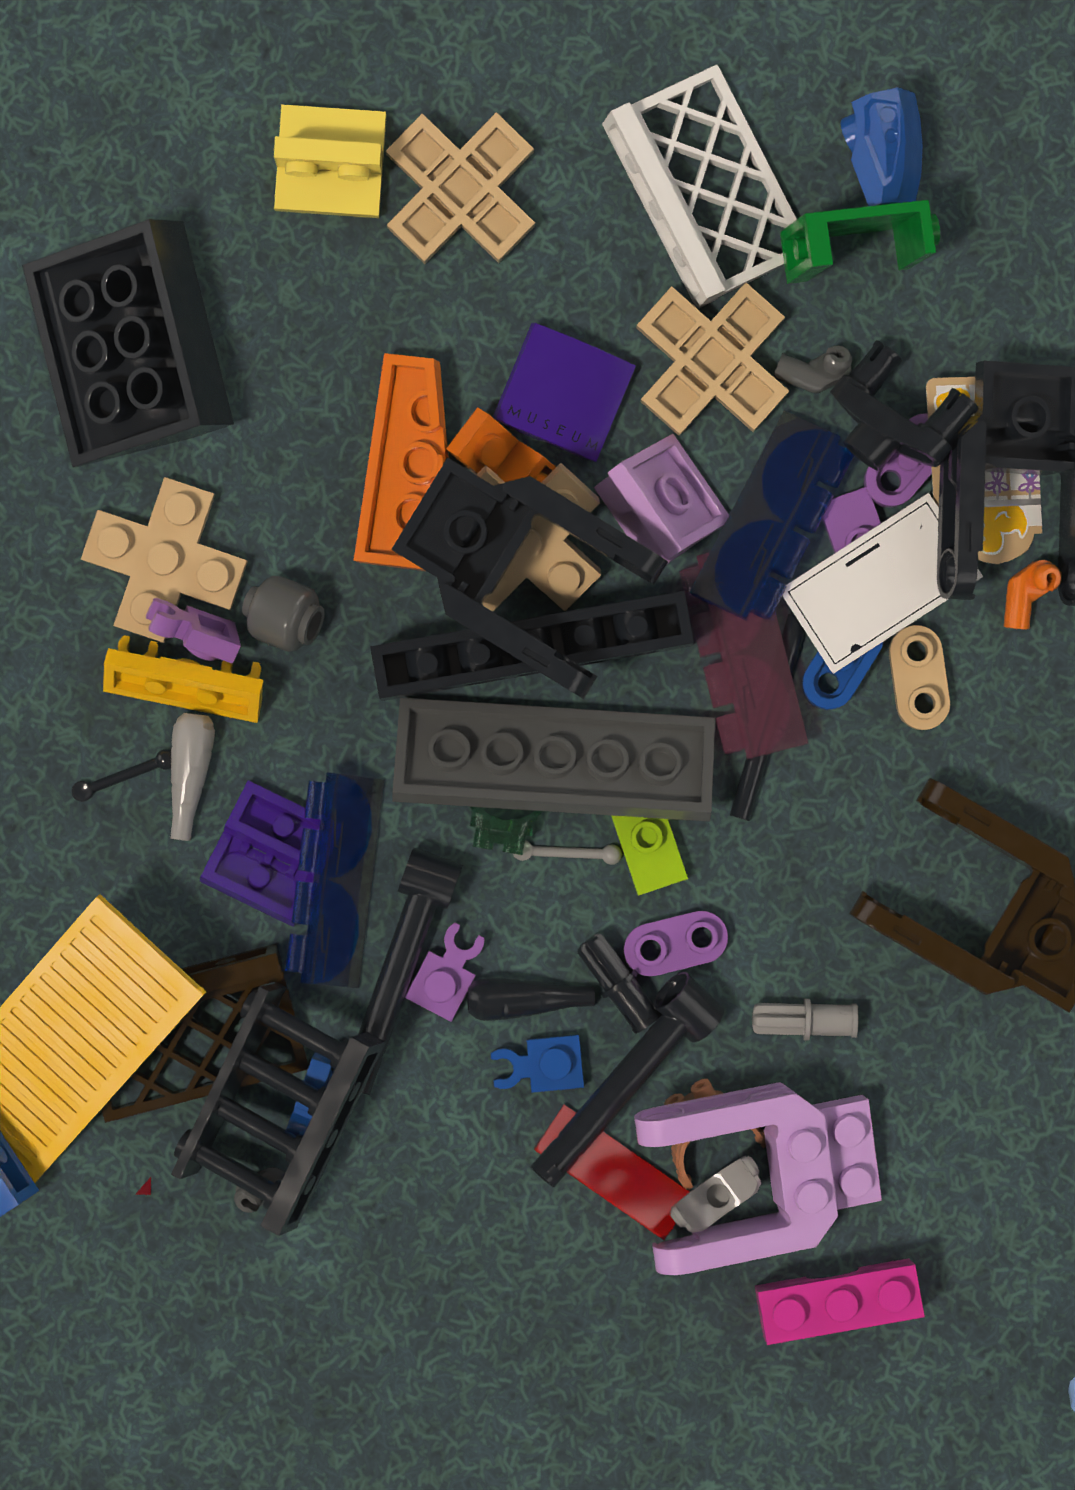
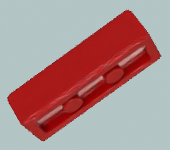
M564 1104L535 1145L534 1150L541 1154L558 1137L560 1131L573 1118L576 1112ZM604 1131L567 1172L663 1240L667 1238L676 1224L670 1216L671 1207L690 1193V1191L683 1188V1186Z

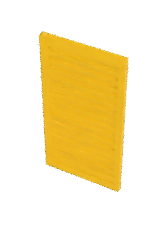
M101 894L91 902L0 1007V1131L34 1183L49 1169L206 993L203 987L199 986Z

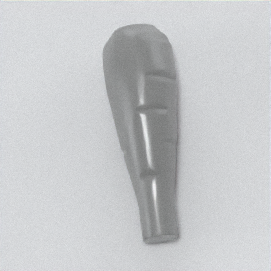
M183 713L173 725L171 741L173 814L171 839L191 840L193 820L205 783L215 738L214 723L206 715Z

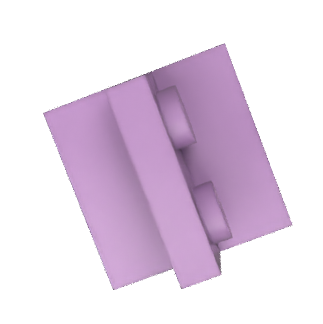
M674 434L622 461L608 472L609 476L594 487L625 534L667 560V564L732 520Z

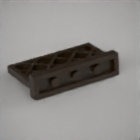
M277 943L181 968L199 986L203 987L206 993L181 1020V1024L168 1046L161 1042L156 1050L163 1054L151 1075L148 1077L136 1070L131 1078L144 1085L136 1101L113 1107L112 1100L110 1099L101 1109L105 1123L208 1096L218 1074L209 1070L206 1066L219 1044L229 1049L231 1048L234 1041L226 1037L225 1034L238 1012H241L243 1003L252 988L273 982H279L286 986V991L278 1007L296 1017ZM243 990L238 1000L227 995ZM215 998L233 1008L219 1032L192 1018L201 1001ZM187 1025L214 1040L200 1064L174 1050ZM268 1026L256 1054L272 1030L291 1041L295 1060L276 1065L291 1074L308 1070L309 1064L304 1046ZM168 1057L195 1071L185 1089L173 1092L155 1081ZM246 1073L240 1087L261 1081ZM201 1075L212 1081L196 1085ZM150 1088L161 1094L144 1099Z

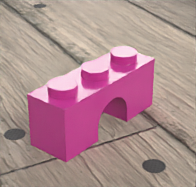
M910 1258L858 1267L857 1271L838 1276L815 1279L801 1277L754 1286L763 1338L767 1345L925 1317L916 1265Z

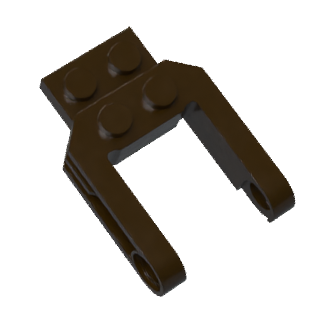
M929 778L916 802L1030 870L1029 877L1020 882L983 945L984 951L981 958L968 953L906 915H901L883 905L864 891L861 892L849 914L984 995L1024 986L1070 1013L1075 1004V880L1069 858L948 786Z

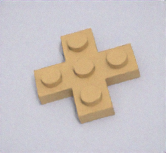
M497 112L461 149L457 148L430 120L421 114L386 150V155L421 188L387 224V228L424 264L461 227L500 263L535 227V222L500 189L512 174L534 153V148Z
M745 283L710 321L671 286L636 326L643 335L674 361L641 398L640 402L678 436L685 431L713 398L719 401L754 432L789 393L787 388L751 357L780 325L785 316L748 283Z
M562 463L541 482L590 513L600 504L599 497ZM487 465L477 474V476L493 486L505 483ZM536 516L532 521L531 532L494 592L484 599L483 605L493 612L528 578L561 609L566 611L601 576V569L566 538L569 533L543 517Z
M164 477L148 526L97 510L81 560L130 576L113 626L165 643L166 637L156 635L148 629L151 620L146 619V614L154 598L162 599L178 606L181 594L231 611L248 561L199 544L215 497L214 493Z

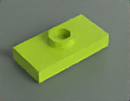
M611 815L638 896L688 879L668 819Z

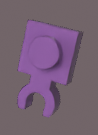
M154 598L146 614V619L151 620L148 627L150 632L166 638L175 637L183 640L184 647L201 659L213 661L218 658L233 663L241 647L235 622L199 609L186 606L185 611L168 601Z
M453 923L445 933L444 944L446 952L444 956L441 957L431 951L428 952L405 996L406 999L452 1022L468 991V987L476 976L462 967L466 960L476 957L484 946V937L478 935L470 949L462 950L458 948L454 942L455 934L460 927L457 923Z

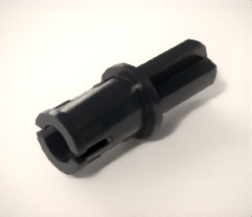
M596 934L580 945L578 955L603 987L604 991L601 995L603 998L609 996L635 1034L650 1026L662 1015L654 1007V1003L634 978L638 973L635 969L631 971L627 969L603 935Z

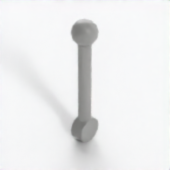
M519 840L512 848L514 857L521 861L527 860L531 856L603 859L605 863L614 865L622 858V851L615 844H608L603 849L532 846L526 840Z

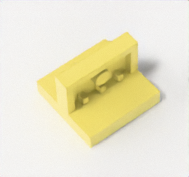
M281 104L279 137L275 136L274 160L277 165L274 210L379 218L386 112Z

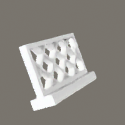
M718 64L632 105L630 102L609 113L602 125L697 309L743 286L745 283H749L784 266L783 253L778 254L759 247L766 222L786 228L797 219ZM710 81L720 99L715 117L687 107L692 91ZM683 95L681 105L671 102V100ZM656 107L677 114L670 139L650 132L641 114ZM725 110L732 123L722 120ZM684 117L712 127L704 151L677 142ZM718 130L739 136L744 145L739 164L711 154ZM658 146H661V147H663V148H666V151H665V154H664V158H663V156H662V154H661V152H660ZM673 151L701 161L693 185L674 179L668 166ZM748 157H750L755 169L746 166ZM708 164L735 173L728 198L700 188ZM742 176L761 181L765 186L768 195L763 210L735 200ZM681 192L690 195L688 203H686ZM697 198L725 207L717 232L699 226L694 219L692 212ZM772 203L774 204L779 216L769 213ZM732 210L759 219L752 244L724 235ZM705 238L714 241L711 250ZM721 244L748 253L743 272L727 280L716 262ZM755 257H759L766 260L752 267Z

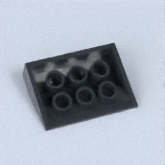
M148 219L22 265L72 467H79L191 439L234 425L183 221Z

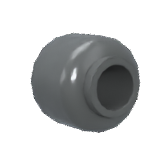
M282 576L268 577L259 587H251L245 596L242 606V613L247 616V629L250 635L258 641L288 652L296 651L303 645L313 643L321 630L325 615L324 608L319 605V597L314 589Z

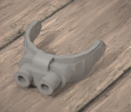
M743 1156L674 1204L671 1207L670 1216L677 1225L686 1227L690 1232L704 1231L729 1211L757 1193L761 1185V1180L758 1176L760 1172L759 1167L752 1157Z

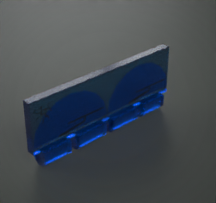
M783 411L690 590V595L746 621L751 612L763 619H771L787 588L782 582L770 577L772 571L787 579L793 577L810 544L808 538L794 531L795 527L814 534L834 497L828 490L817 486L819 480L830 487L838 488L854 458V455L848 449L838 445L841 440L839 435L787 411Z
M327 772L325 782L309 781L304 818L321 819L319 830L303 828L298 870L314 872L313 882L296 881L291 923L308 925L307 935L290 933L285 969L286 971L301 972V983L359 988L385 780Z

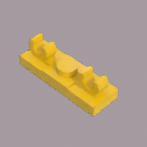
M126 635L122 636L119 640L118 650L111 648L107 650L104 661L103 692L258 723L264 680L260 679L261 666L258 662H253L251 672L247 676L232 673V663L222 661L221 671L213 670L210 666L200 665L191 659L181 658L175 660L166 657H160L159 659L158 644L155 641H150L148 651L144 655L130 653V636Z

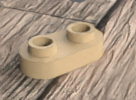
M920 625L908 626L900 630L893 637L889 646V660L896 709L899 717L907 726L916 730H928L940 725L947 717L950 709L943 648L939 637L931 629ZM911 642H920L924 645L926 655L923 660L913 661L909 658L907 648ZM921 693L929 695L933 700V708L926 714L920 713L914 704L915 698Z

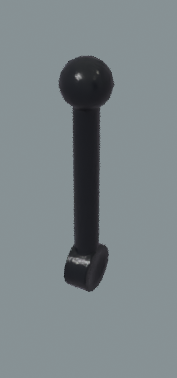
M163 749L157 753L154 759L94 782L78 781L72 787V796L77 801L84 802L89 800L94 792L157 768L169 770L171 769V750Z

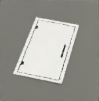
M929 493L779 589V592L833 674L948 600L942 598L937 586L939 507ZM977 569V580H979L983 576L979 569Z

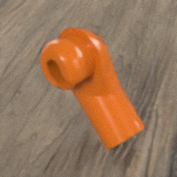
M1047 560L1034 561L1009 579L1003 627L1030 629L1032 602L1049 591H1054L1061 583V572L1056 565Z

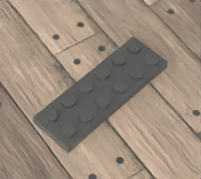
M400 698L392 792L393 802L710 822L715 718Z

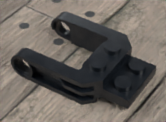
M986 360L977 362L975 371V404L979 410L974 416H971L959 431L956 438L950 444L953 449L940 464L937 586L939 593L944 599L973 600L975 598L973 592L977 581L978 552L983 551L985 472L1032 475L1059 473L1061 476L1058 568L1062 579L1058 586L1060 599L1065 605L1075 606V367Z
M447 457L391 550L437 577L447 616L584 699L598 676L484 607V599L496 589L531 532L532 521L536 516L543 517L653 585L668 561L531 476L493 486Z

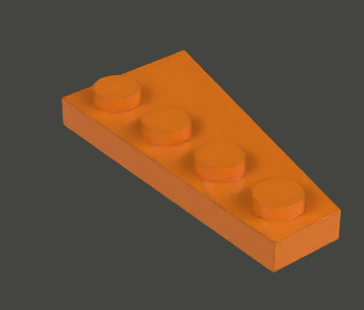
M384 353L354 561L425 571L391 549L447 457L449 458L448 451L446 450L448 445L440 362L434 358Z

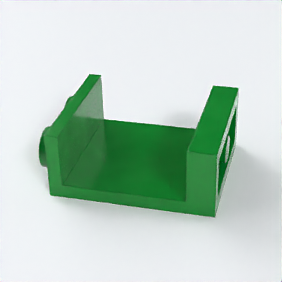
M929 200L805 213L780 232L787 284L807 282L833 265L829 237L893 229L898 270L912 268L935 254V246L940 242L939 221L936 214H931Z

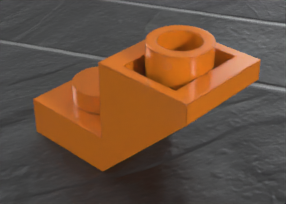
M478 407L446 448L447 451L474 474L477 475L487 465L504 482L529 476L542 482L556 468L543 455L520 442L490 414Z

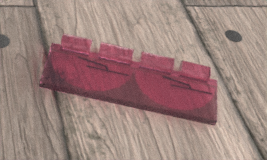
M758 540L698 555V566L679 571L687 606L694 607L708 603L710 611L693 615L690 618L700 658L721 654L723 662L703 667L713 709L732 704L735 709V713L716 718L724 754L745 750L747 759L809 744L764 563L756 583L753 584L762 560L760 551L752 568H749L760 548ZM708 572H709V576H711V577H712L713 575L716 576V577H713V579H712L713 581H715L716 583L723 582V583H720V584L718 585V588H717V584H714V586H713V591H712V588H710V587H709V589L707 590V588H708V585H707V584H705V586H704V582H705V583H708L709 580H711V578L707 576V575H708ZM710 581L709 585L712 586L714 582Z

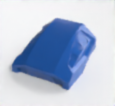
M896 87L869 93L851 102L854 113L841 119V129L845 141L852 151L851 161L868 206L917 201L921 179L923 145L921 120L915 93Z

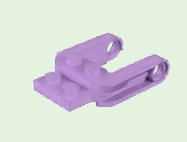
M778 1082L642 1110L634 1116L638 1144L645 1147L670 1146L765 1126L764 1135L773 1201L779 1210L777 1213L709 1226L702 1232H692L693 1235L667 1240L659 1244L652 1243L656 1272L660 1274L684 1275L817 1247L837 1219V1210L882 1201L869 1099L863 1095L812 1105L783 1083Z

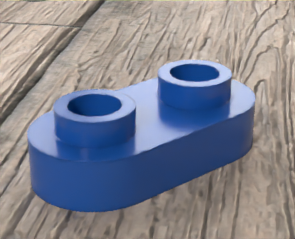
M883 642L834 674L817 650L802 677V690L806 699L813 706L823 710L836 709L846 704L879 654ZM828 673L836 677L838 686L835 692L826 694L820 690L818 680L823 674Z

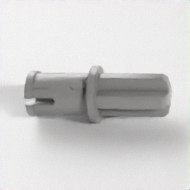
M804 999L803 1004L757 1003L754 1005L752 1012L753 1031L757 1034L803 1035V1040H809L810 1035L851 1036L852 1038H857L858 1005L811 1004L810 999Z

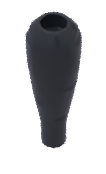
M487 978L474 981L467 991L468 1013L481 1021L507 1020L565 1008L595 1005L594 986H565L529 980Z

